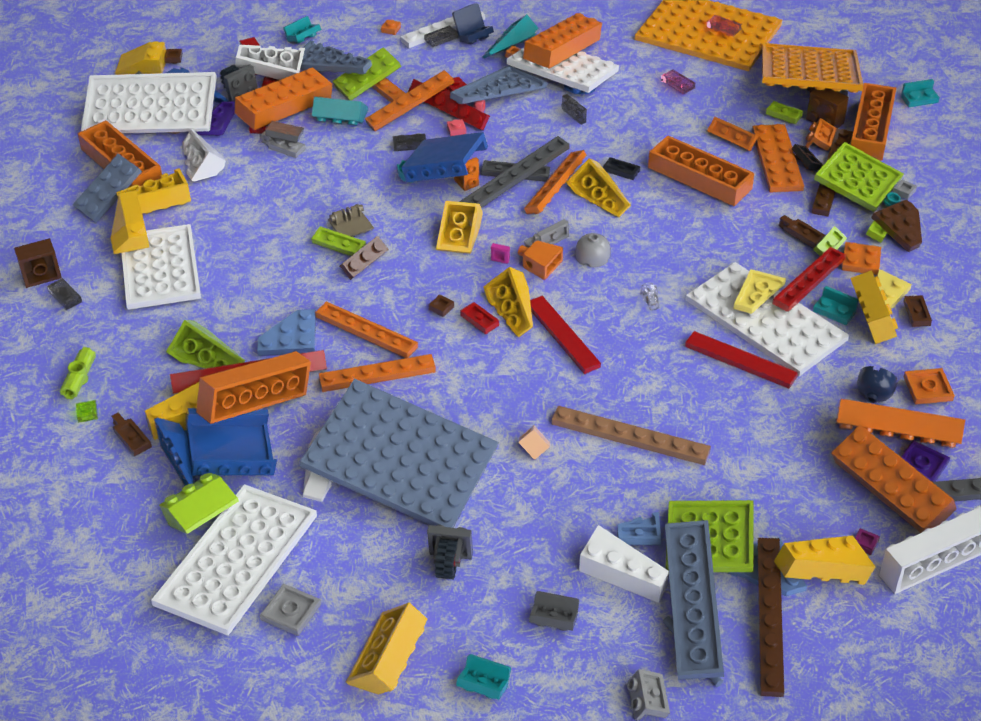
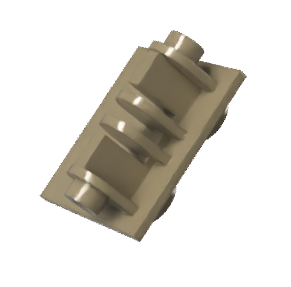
M356 204L350 208L346 207V211L341 209L329 215L328 221L335 231L351 237L374 229L362 212L364 211L362 204Z

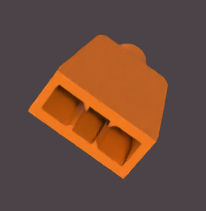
M535 241L529 248L521 245L518 249V255L523 257L524 269L546 280L563 261V247Z

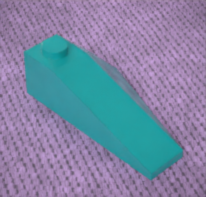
M526 14L513 22L482 57L485 59L510 48L512 45L534 37L536 35L535 32L539 28Z

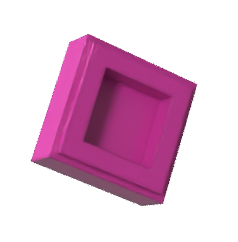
M492 243L491 260L508 264L510 261V246Z

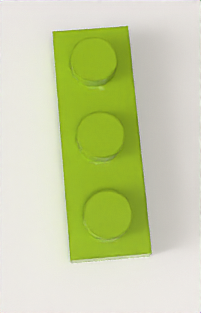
M321 226L311 238L314 244L352 256L366 245V241Z

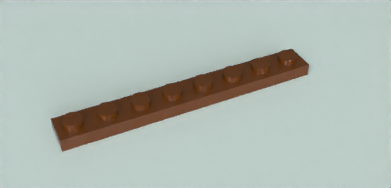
M836 129L827 161L844 142L850 144L853 131ZM819 184L811 213L829 217L836 192L825 185Z
M758 538L760 696L784 697L781 571L774 562L780 551V538Z

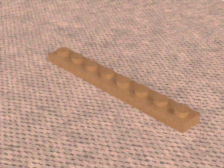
M562 406L557 407L552 418V425L701 465L706 464L711 450L709 445Z

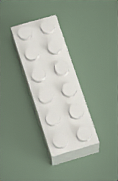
M981 505L970 512L959 514L952 520H945L934 528H927L918 535L909 536L900 543L889 545L885 550L879 573L880 578L894 594H897L980 556Z

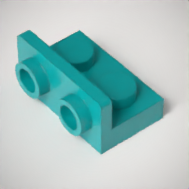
M933 79L903 84L901 98L908 107L939 103L940 97L933 89Z
M825 286L822 296L813 307V312L847 325L856 314L859 300Z

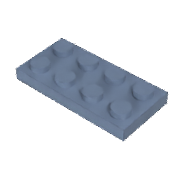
M117 154L73 205L97 223L117 201L116 192L128 188L142 171L123 156Z

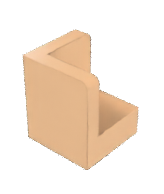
M534 425L519 437V444L533 459H537L550 447V442Z

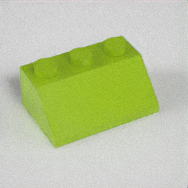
M206 473L197 482L184 486L179 493L166 497L165 501L159 504L168 525L188 534L239 502L238 497L220 476Z

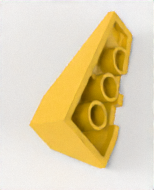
M590 158L566 182L575 194L617 217H620L631 206L604 168L597 161Z
M136 190L119 193L110 238L114 254L149 248L147 232Z
M508 267L483 286L488 302L506 320V324L516 336L520 337L533 328L529 288L523 272Z

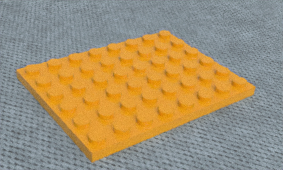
M663 0L635 34V40L750 71L762 54V44L769 43L781 27L782 20L709 0Z
M771 43L762 44V83H765L767 86L779 84L783 87L798 86L802 89L815 87L817 90L830 88L833 91H841L843 89L852 93L863 91V80L856 50Z

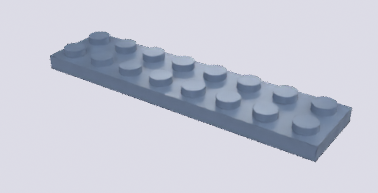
M708 520L665 524L678 680L724 677Z

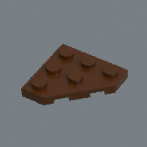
M907 199L873 213L871 218L906 251L910 252L920 247L922 235L919 210Z

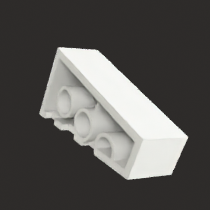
M239 45L235 65L241 69L250 64L254 67L255 74L281 80L300 72L305 48L297 50L291 47L277 49L274 46L261 48V46Z
M599 525L580 554V572L659 603L667 589L668 570Z

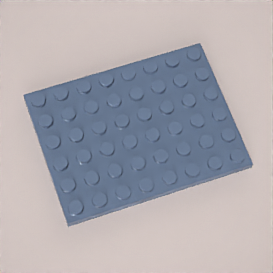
M354 378L301 459L300 467L426 524L454 528L495 453L499 442Z

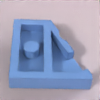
M659 512L652 513V517L643 520L642 517H638L632 521L618 524V538L628 545H661Z

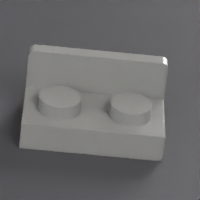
M638 669L628 680L627 684L634 720L640 721L645 714L666 718L670 714L663 675Z

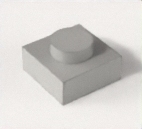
M902 179L893 188V192L908 200L916 192L917 185Z

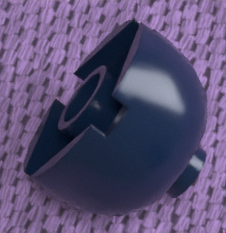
M874 366L860 369L857 389L868 402H883L893 396L898 382L896 383L897 377L892 372L880 368L879 371L873 370Z

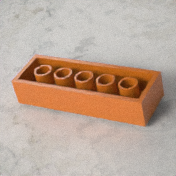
M576 13L526 40L523 59L550 69L599 41L602 22L597 21L595 18L585 17L581 13Z
M312 67L235 97L234 113L253 130L270 124L272 121L276 122L313 107L314 97L331 98L332 83Z
M864 83L851 145L882 161L896 87Z
M105 120L77 133L81 150L103 169L117 154H120L142 171L129 187L134 185L142 186L149 179L155 181L161 178V166L108 121Z
M666 136L649 151L648 168L732 206L740 202L753 188V172L671 136Z
M295 351L200 377L196 413L212 424L305 396L311 361Z
M840 399L835 424H839V428L845 430H852L853 427L857 428L861 425L870 433H873V430L879 431L881 436L893 437L894 434H897L903 440L912 441L914 438H920L921 443L935 444V441L941 442V446L953 448L958 444H962L966 419Z
M861 425L831 452L837 465L920 533L927 528H934L940 525L957 509L952 497Z

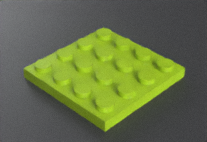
M844 142L815 174L814 180L858 203L867 210L875 212L887 194L900 182L904 173Z
M753 500L669 501L668 523L708 520L713 572H754ZM666 546V565H665V567H666V570L669 571V566H668V554H667V546Z

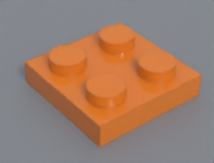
M845 242L844 254H846V257L842 263V270L858 273L872 270L873 275H878L881 247Z
M943 368L904 372L903 377L915 405L954 400L955 395Z

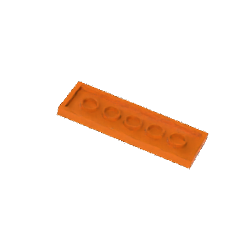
M785 124L752 126V133L758 136L755 143L769 192L803 191L804 183Z

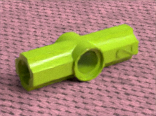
M83 347L79 350L75 360L69 363V372L60 388V394L66 397V399L77 397L82 385L88 382V372L96 358L95 351L89 347Z

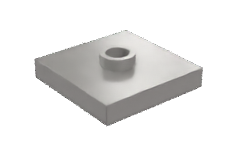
M283 584L260 614V619L299 636L320 607L321 599Z

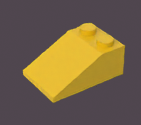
M148 42L122 54L115 75L136 74L138 71L142 74L163 73L166 64L165 42Z
M445 201L436 250L471 254L480 230L483 215L480 204Z

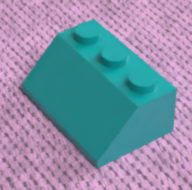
M314 97L312 117L316 118L318 122L332 120V123L342 124L343 121L348 122V125L357 126L358 123L363 124L368 112V106L360 101Z

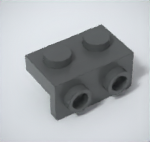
M537 591L529 622L542 627L550 626L562 631H573L578 616L579 599Z

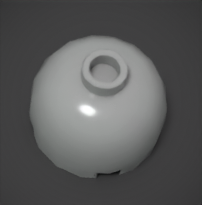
M589 233L582 236L576 245V260L582 265L586 263L589 264V267L593 268L607 264L608 259L611 257L609 241L603 235L597 233Z

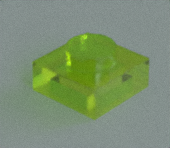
M96 400L76 403L78 423L98 419Z

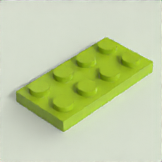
M383 47L366 58L371 60L372 66L365 74L344 73L332 82L348 100H353L401 68L400 62Z

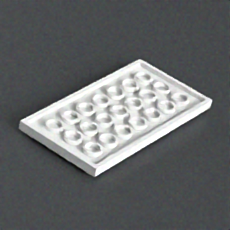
M215 72L90 75L81 131L105 120L121 133L189 132L191 129L195 132L210 131L217 75Z
M736 262L686 295L687 302L782 366L798 372L799 377L848 341L849 338L847 333L800 303L796 304L789 312L773 305V298L781 292L780 290L774 293L752 314L734 309V303L749 273V270Z
M244 484L236 494L239 502L218 516L152 598V606L229 635L317 517L316 510Z

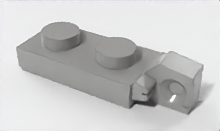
M265 131L261 134L262 143L268 145L269 149L293 158H297L306 149L303 143L269 137L265 135Z
M563 219L534 234L533 237L525 240L524 245L529 248L535 241L554 245L569 237L568 221Z

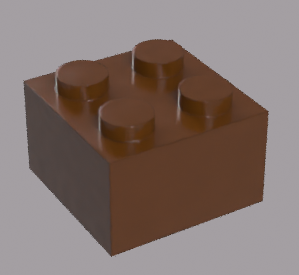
M825 88V90L814 89L810 92L806 120L817 122L822 118L838 129L844 124L849 97L830 88Z
M50 238L14 248L26 288L62 278Z

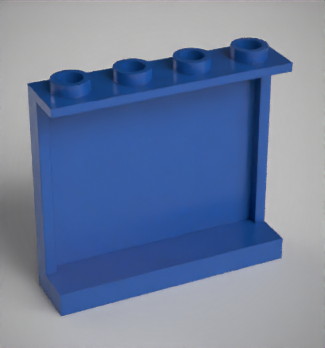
M484 132L423 140L401 167L406 182L468 175L465 165L475 151H482L488 148Z
M188 408L186 429L192 475H204L206 473L223 476L274 475L277 459H273L267 426L268 409H258L210 424L196 413L197 408Z

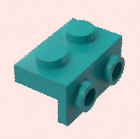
M305 16L284 26L283 30L288 42L301 43L305 41L304 38L317 35L316 32L320 31L321 27L320 24H311L309 17Z
M469 654L466 666L457 678L456 686L464 688L466 691H474L488 698L499 700L508 688L511 667Z

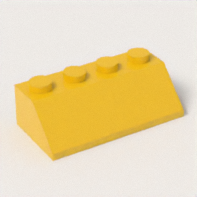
M410 602L382 612L346 683L378 695L394 690L398 684L397 680L401 672L407 666L406 662L410 654L416 648L415 644L419 636L424 632L427 618Z

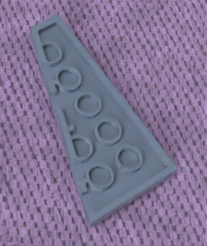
M310 40L303 47L305 51L300 70H307L313 67L320 72L365 74L372 66V62L360 56L353 57L351 53L344 54V51L330 46L323 47L321 43L316 45L314 41Z
M509 65L450 92V98L459 104H465L547 88V82Z

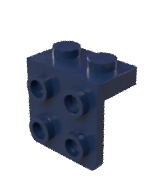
M478 3L471 4L452 13L460 42L472 44L477 42L476 39L487 38L489 34L494 32L493 26L484 25Z

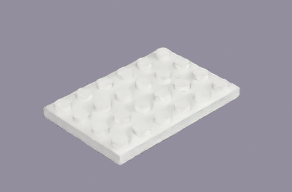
M524 48L507 58V65L587 93L619 70V65L614 64L612 61H605L597 56L587 55L585 52H578L550 69L523 59Z
M191 224L147 230L149 248L122 253L128 310L201 299Z

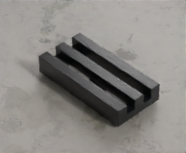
M611 157L603 166L607 173L630 180L635 179L641 167Z

